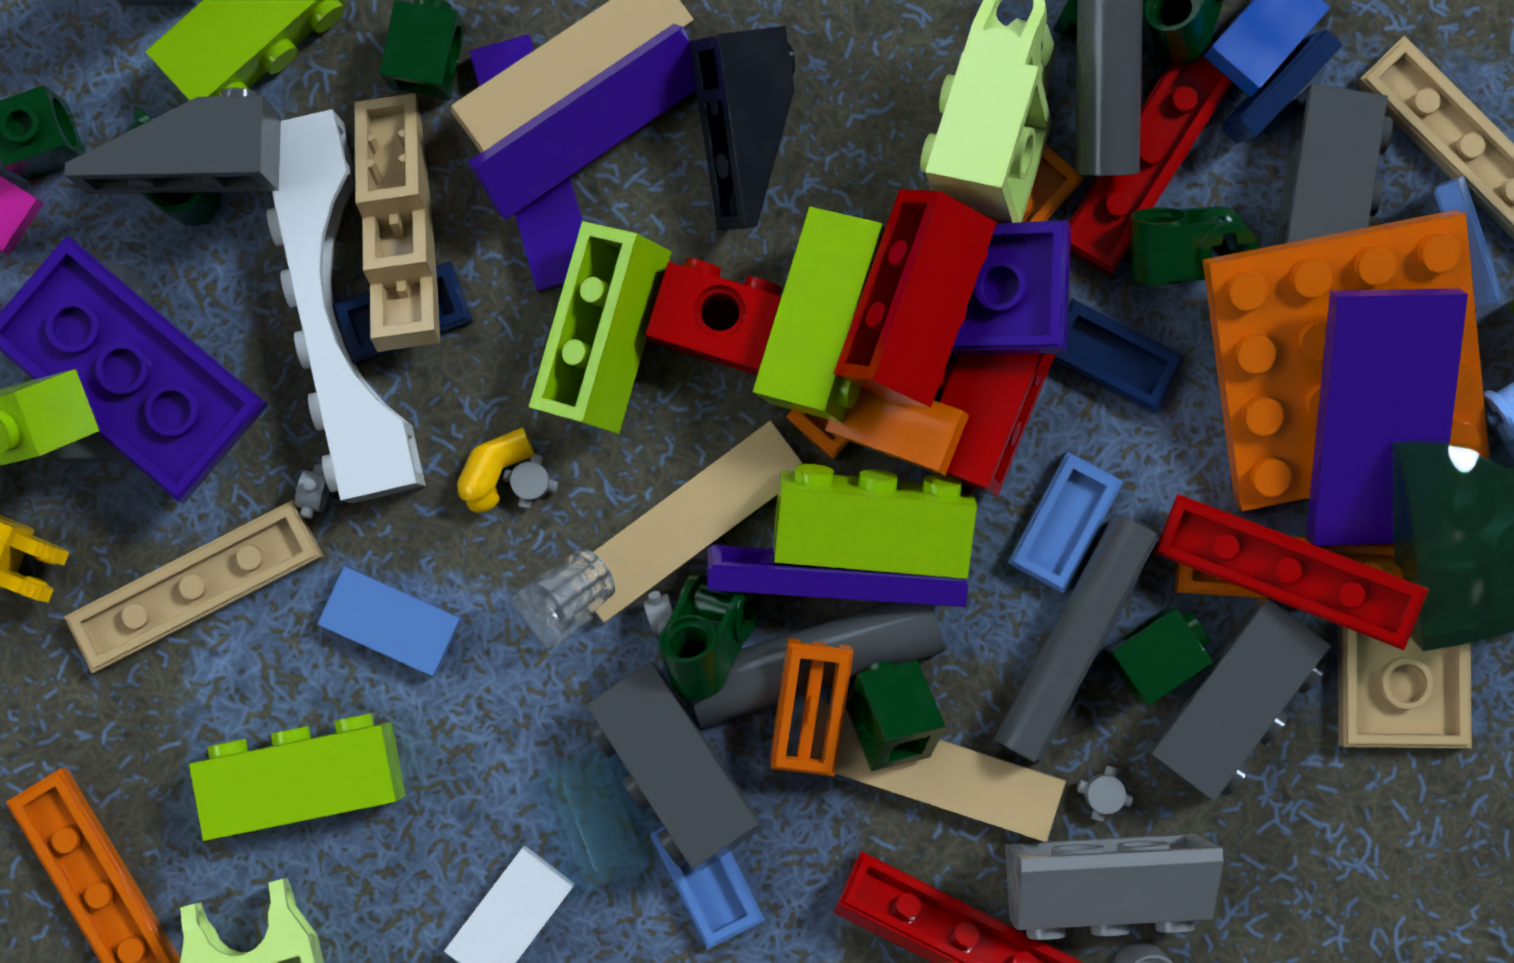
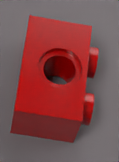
M685 258L683 266L668 262L645 334L648 342L758 376L782 297L780 296L782 287L768 280L752 276H746L744 284L719 277L722 270L720 267L695 258ZM717 300H725L732 303L739 312V318L734 326L724 331L709 328L702 319L705 308Z

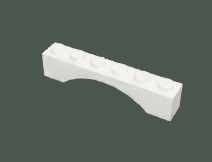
M333 109L281 121L279 191H272L275 208L267 209V221L275 245H284L289 269L282 270L280 277L286 301L290 308L298 307L302 331L294 333L295 347L303 369L311 368L316 392L308 394L309 410L316 430L325 429L330 454L322 456L324 477L330 492H339L340 501L357 503L425 487L426 484L412 425L386 405L363 378L357 365L352 363L331 305L334 304L332 287L334 244L343 212L355 189V169L345 125Z

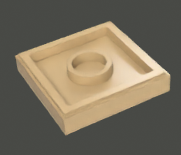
M1417 619L1405 650L1338 625V746L1472 748L1470 620Z

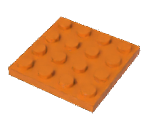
M1452 210L1202 260L1235 505L1241 511L1310 498L1330 291L1459 288L1468 294L1446 471L1490 462L1466 213Z

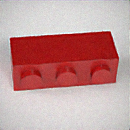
M899 189L833 374L889 401L931 408L937 390L944 380L945 367L958 331L966 318L967 305L980 269L988 256V246L997 222L942 191Z
M1055 354L958 356V358L951 356L948 359L944 380L938 389L940 393H943L940 403L963 410L969 415V418L945 476L959 479L964 486H970L972 489L998 498ZM927 470L928 472L933 473L935 475H941L936 472Z

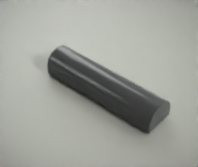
M1077 0L1075 174L1114 176L1140 173L1143 0Z
M1116 514L1112 516L993 740L1035 763L1042 761L1157 546L1158 537H1156V532Z
M887 602L741 648L723 688L710 698L691 701L701 728L777 705L787 638L800 639L801 643L813 644V641L825 642L827 646L838 647L839 644L852 646L854 653L849 682L855 680L857 674L878 662L891 661L896 665L945 652L932 605ZM800 659L795 699L805 696L810 659ZM825 661L820 691L832 687L836 663Z

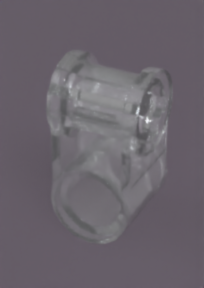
M580 548L569 555L557 569L555 567L549 569L528 584L509 603L545 650L550 652L567 640L568 635L576 629H581L594 618L592 614L614 595L615 583L605 563L592 551Z

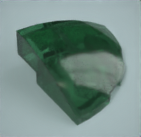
M1436 441L1393 442L1394 563L1403 571V578L1405 580L1429 588L1410 635L1411 639L1422 651L1468 644L1513 632L1514 467L1510 465L1507 468L1493 460L1481 457L1478 452L1467 446Z

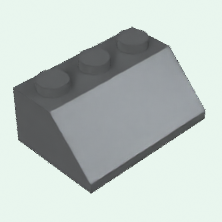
M1197 834L1005 844L1010 922L1017 930H1026L1027 938L1059 939L1066 936L1065 928L1091 926L1092 935L1120 936L1130 933V924L1155 923V930L1158 932H1188L1195 930V920L1214 919L1224 862L1223 848Z

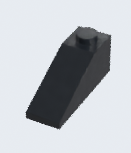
M786 26L720 33L689 41L717 231L757 227L794 94L793 74L795 71V55L787 40Z

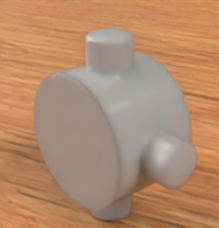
M535 454L529 459V462L519 464L514 470L506 469L504 471L503 481L509 482L514 493L520 497L518 506L521 508L530 509L532 501L542 498L547 492L554 494L557 492L558 481L550 480L549 473L541 466L543 460L541 455Z
M315 464L313 472L304 470L297 485L295 506L302 508L300 516L307 519H312L314 511L322 513L327 504L330 490L327 486L321 464Z
M653 591L649 593V599L643 601L652 634L654 637H658L673 613V607L668 594L661 595L659 591Z
M1106 766L1104 774L1095 775L1088 782L1080 780L1078 783L1077 792L1084 794L1086 802L1093 809L1091 816L1093 820L1104 822L1106 814H1113L1119 811L1122 806L1130 808L1133 796L1126 794L1124 785L1116 778L1118 769L1115 767Z

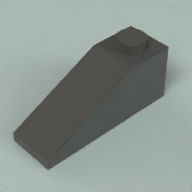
M227 88L220 92V96L196 97L66 162L64 176L87 194L279 191L281 116L265 97L258 92L245 88Z

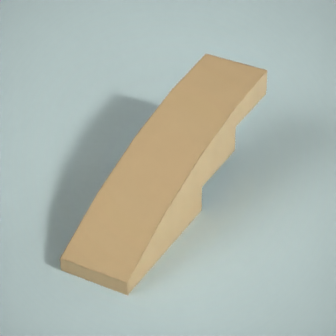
M416 93L354 102L355 203L362 216L363 272L370 284V338L377 352L440 343L433 220L418 97Z

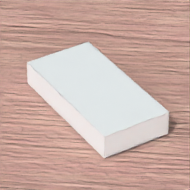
M524 845L444 952L458 963H516L575 884Z

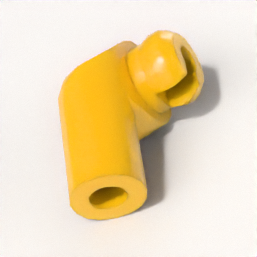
M524 427L482 443L471 451L457 481V490L459 497L466 501L467 507L472 512L485 513L492 510L499 502L498 490L495 486L502 469L535 455Z

